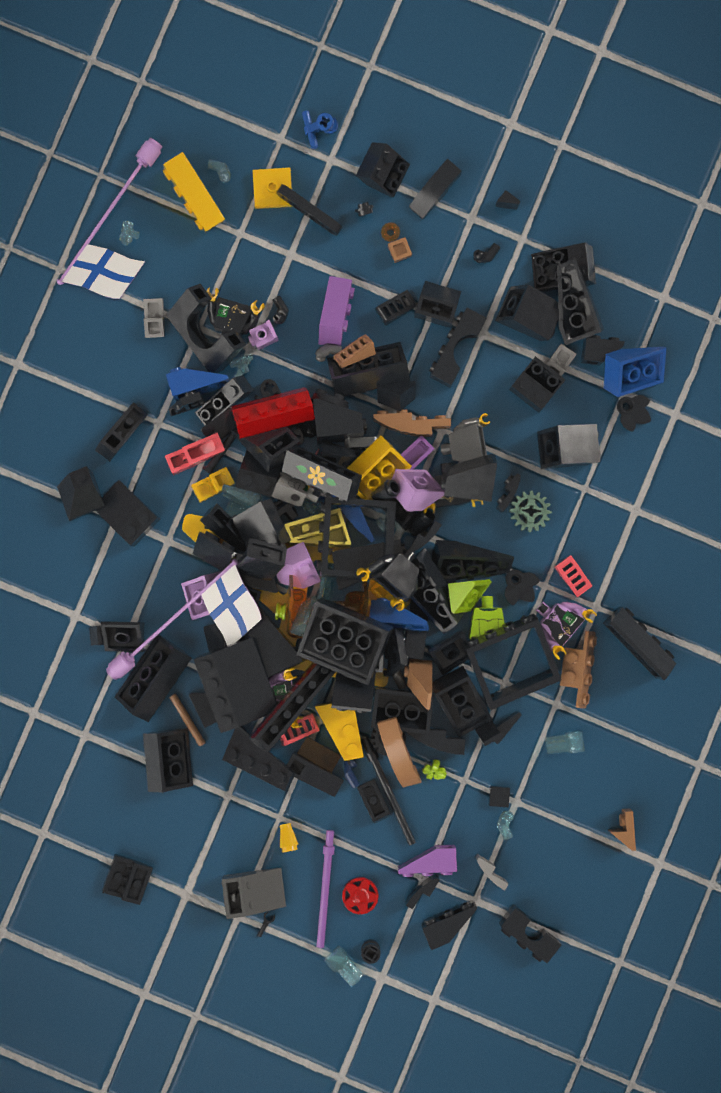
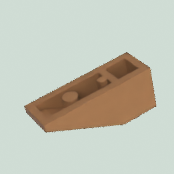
M409 659L408 666L404 667V677L407 678V686L425 709L430 710L432 698V661Z

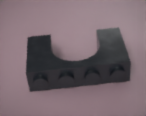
M200 283L187 288L166 316L206 370L211 373H218L229 365L246 346V343L236 330L223 334L216 343L209 341L204 336L200 328L199 317L201 311L212 298Z

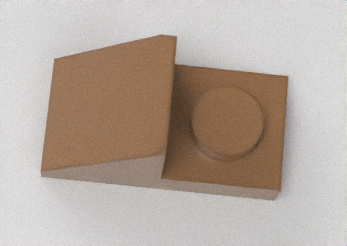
M622 809V814L619 815V822L623 828L608 829V831L629 849L636 851L633 811L631 809Z

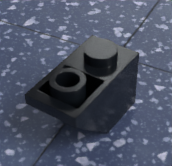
M598 335L586 337L583 341L581 363L601 365L605 362L606 354L620 350L624 346L625 341H619V338L616 337L600 339L601 336Z

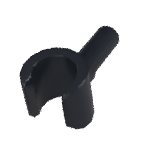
M268 911L264 913V922L257 934L259 937H262L269 923L275 920V914L271 920H267L266 915Z

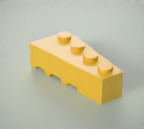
M183 152L163 164L164 175L168 181L171 180L175 185L173 189L178 197L182 196L185 200L184 206L189 214L193 213L197 220L194 222L200 231L204 229L205 232H208L225 221L224 216Z

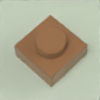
M406 237L388 243L394 263L412 257Z

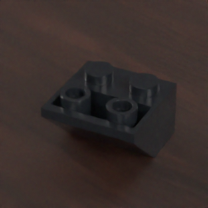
M372 142L358 169L356 177L367 186L394 198L410 164L388 144Z
M425 281L414 318L451 328L461 291Z
M535 356L509 390L540 413L564 383L565 379Z

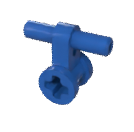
M309 111L302 112L305 124L304 131L305 135L309 138L311 149L318 148L316 133L324 131L327 134H333L338 129V121L328 113L320 114L317 121L312 123Z

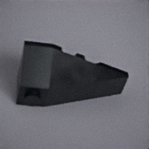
M436 540L432 552V560L447 584L457 583L456 580L465 578L468 581L474 580V577L481 575L490 577L508 573L514 561V556L450 540Z

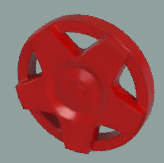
M365 877L351 879L343 888V903L352 913L362 915L370 912L378 902L376 885ZM361 881V883L358 886L353 883ZM370 885L373 887L375 892L369 891ZM346 890L350 894L347 899L345 898ZM373 902V904L368 908V903ZM357 906L359 910H355L351 907Z

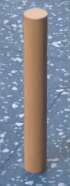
M177 694L169 697L199 747L205 744V740Z

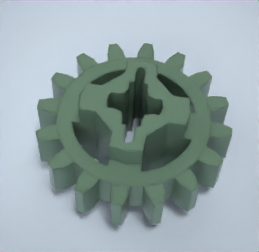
M532 490L529 491L528 495L525 491L522 492V498L517 495L515 497L517 502H511L514 509L509 510V512L514 513V516L510 518L511 520H516L514 526L520 524V530L523 531L526 527L528 532H531L532 528L535 531H539V525L545 527L544 521L550 520L547 514L552 513V511L547 510L550 503L545 504L546 497L541 499L540 492L533 495ZM527 499L526 505L519 507L520 503ZM535 500L540 503L542 508L535 504ZM531 507V510H534L536 513L529 516V513H526L524 510ZM519 515L525 518V523L519 518ZM537 516H542L541 519L534 524L535 518Z

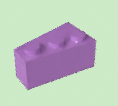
M329 276L319 324V345L333 344L341 346L343 333L347 332L348 327L346 316H350L352 304H349V299H353L355 288H352V280Z

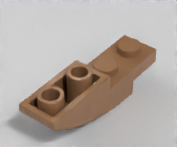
M406 409L396 410V413L381 410L377 411V414H373V421L381 426L410 436L420 437L422 435L423 437H431L432 429H448L451 427V418H446L445 415L435 416V419H427V416H418L416 420H412V412H408Z

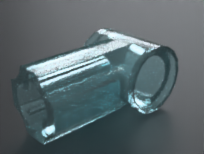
M573 731L567 732L565 735L545 737L547 754L585 751L583 732Z
M339 945L324 959L330 969L338 972L351 987L357 984L363 976V972L350 960L347 952Z

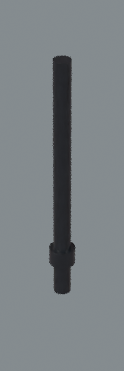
M365 737L361 741L367 752L366 757L373 765L409 846L413 845L416 841L378 760L379 755L373 749L369 738Z

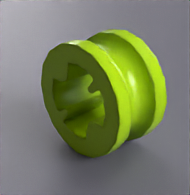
M277 603L275 620L281 618L285 621L287 604L280 605V603Z

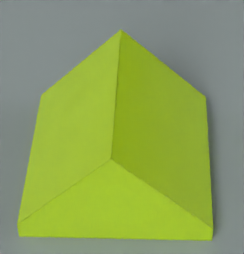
M487 579L448 584L451 612L454 614L471 612L492 581Z

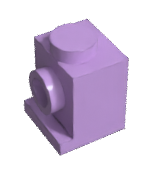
M270 320L249 330L250 336H248L252 347L256 346L258 350L279 341ZM264 332L265 336L260 338L258 334Z

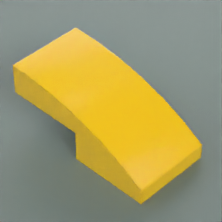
M227 467L210 474L209 477L192 484L191 488L199 503L233 486L235 482Z

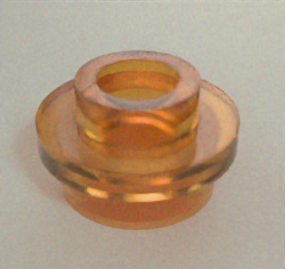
M386 223L381 229V235L384 240L393 242L399 238L400 229L395 223ZM392 230L394 234L390 236L387 234V231Z

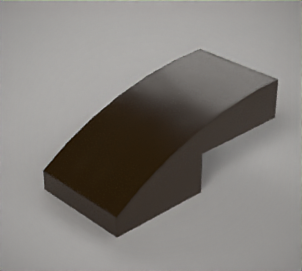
M309 736L306 737L298 751L299 755L331 773L341 758L340 754L327 746H323Z

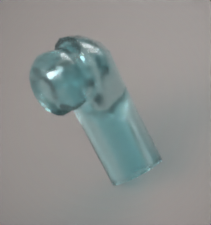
M212 159L209 160L208 169L217 171L222 182H228L231 179V172L227 164Z
M503 811L497 822V827L504 840L513 837L508 827L514 818L513 813L510 811Z

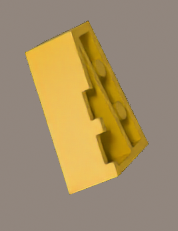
M332 702L315 705L344 761L364 757L356 711H339L336 708H331Z

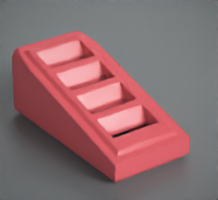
M571 555L554 566L576 597H579L592 587V584ZM570 563L572 566L564 572L563 568ZM575 569L576 573L568 578L567 574ZM577 576H580L581 579L574 584L571 582ZM584 581L585 585L577 590L575 587Z
M313 713L297 721V723L301 722L305 733L302 734L300 728H294L297 736L294 737L291 726L287 729L290 739L287 740L285 734H283L280 738L282 746L289 745L320 731ZM307 719H308V721H309V723H310V726H311V728H312V730H310V731L308 730V727H307L306 722H305V720H307Z

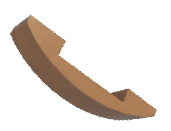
M393 717L379 721L377 724L384 748L402 787L421 783L417 768L413 765L403 740L402 730L397 718Z

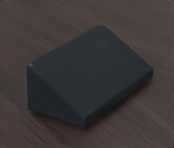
M231 407L200 429L205 437L218 433L220 440H222L231 433V430L236 426Z

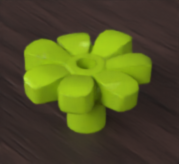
M433 760L432 766L427 764L422 769V773L426 774V778L430 780L433 777L436 780L445 779L447 774L445 768L439 767V760Z

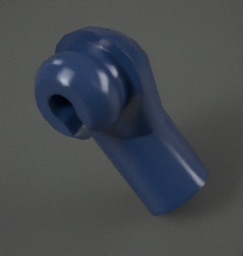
M355 759L344 762V776L351 788H355L360 784L352 770L357 767Z

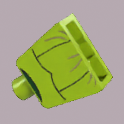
M481 596L482 608H473L468 635L469 639L484 635L486 631L490 629L496 630L505 624L502 608H493V596Z

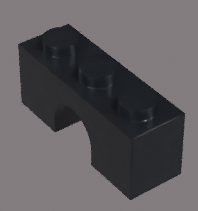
M513 904L499 922L502 927L501 931L509 938L511 935L516 938V943L524 950L526 948L533 952L531 955L539 962L543 960L548 963L561 947L560 941L544 928L538 935L528 936L525 933V929L531 920L528 915Z

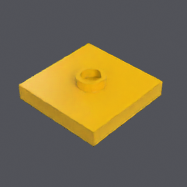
M290 168L253 170L255 209L293 207L276 194L281 184L292 189Z

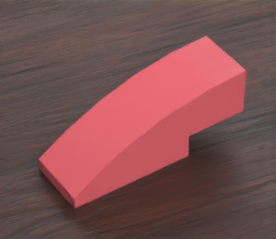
M218 433L186 445L182 449L166 455L165 458L172 474L175 475L224 452L225 449Z

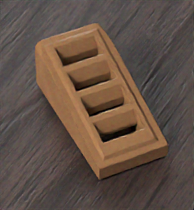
M365 334L335 354L333 358L341 368H344L375 355L374 343Z

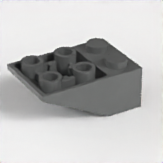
M281 867L227 874L222 878L226 919L245 917L286 907Z

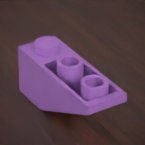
M435 845L398 866V874H402L403 877H412L414 873H422V876H432L433 873L441 872V875H452L453 872H457L455 845Z

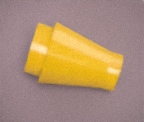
M291 823L280 825V848H282V853L298 850L297 845L299 844Z

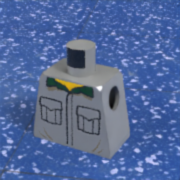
M283 472L276 484L272 497L296 506H302L306 498L316 503L321 492L313 489L312 486L306 485L304 481L291 478L289 474Z

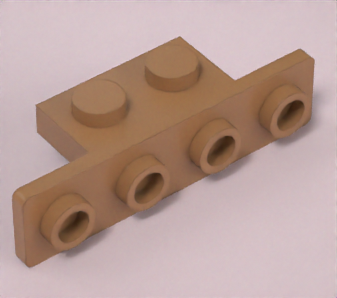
M585 631L583 650L565 647L566 655L564 654L560 686L578 688L576 708H586L590 700L588 690L592 683L591 667L594 665L595 660L593 650L597 644L596 633L591 631Z

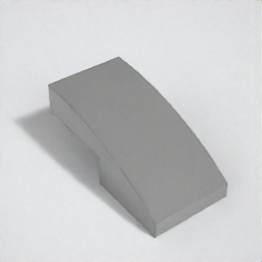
M163 298L143 299L145 338L165 337Z
M561 343L546 365L562 376L577 354Z
M477 854L475 858L486 876L505 891L508 886L507 880L493 872L496 868L494 863Z

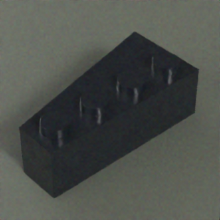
M423 548L412 561L419 569V573L417 576L418 589L411 599L445 634L458 624L465 613L454 614L451 612L448 585L426 548Z

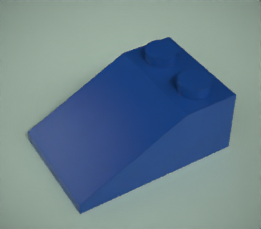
M666 347L620 349L607 353L605 357L604 389L620 397L663 383Z
M181 367L171 369L170 373L166 374L172 396L176 401L185 397L184 394L191 391L199 392L203 395L219 390L230 381L227 375L185 368L181 369Z

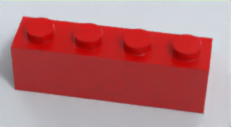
M305 387L231 406L240 439L315 419L313 404Z

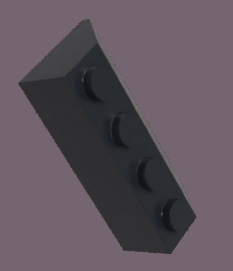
M401 342L375 347V355L344 368H341L333 357L326 358L334 393L347 397L348 395L377 389V384L409 382L408 364Z
M619 607L603 624L656 679L665 680L677 664L673 660L675 657L667 649L664 651L659 646L661 642L654 635L651 637L646 632L648 629L640 621L637 623L632 618L634 614L627 607L625 609Z
M158 634L132 670L115 698L132 715L149 722L192 658L182 649Z

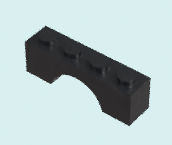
M466 308L464 312L460 311L456 322H458L455 329L451 328L447 336L450 339L448 344L442 345L438 353L441 356L438 362L434 361L429 370L432 372L430 378L451 388L460 370L454 359V348L464 339H477L486 322V317L469 308Z

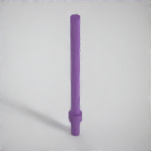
M334 830L326 831V842L323 845L324 865L316 945L318 948H324L331 862L335 846H333Z

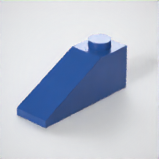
M377 598V600H371L370 618L390 625L393 628L402 627V630L429 631V625L426 620L406 609L398 611L396 609L397 604L392 608L388 599Z

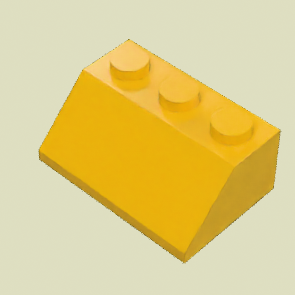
M380 435L347 469L362 475L357 495L361 499L372 500L371 492L386 480H391L396 469H410L412 466Z

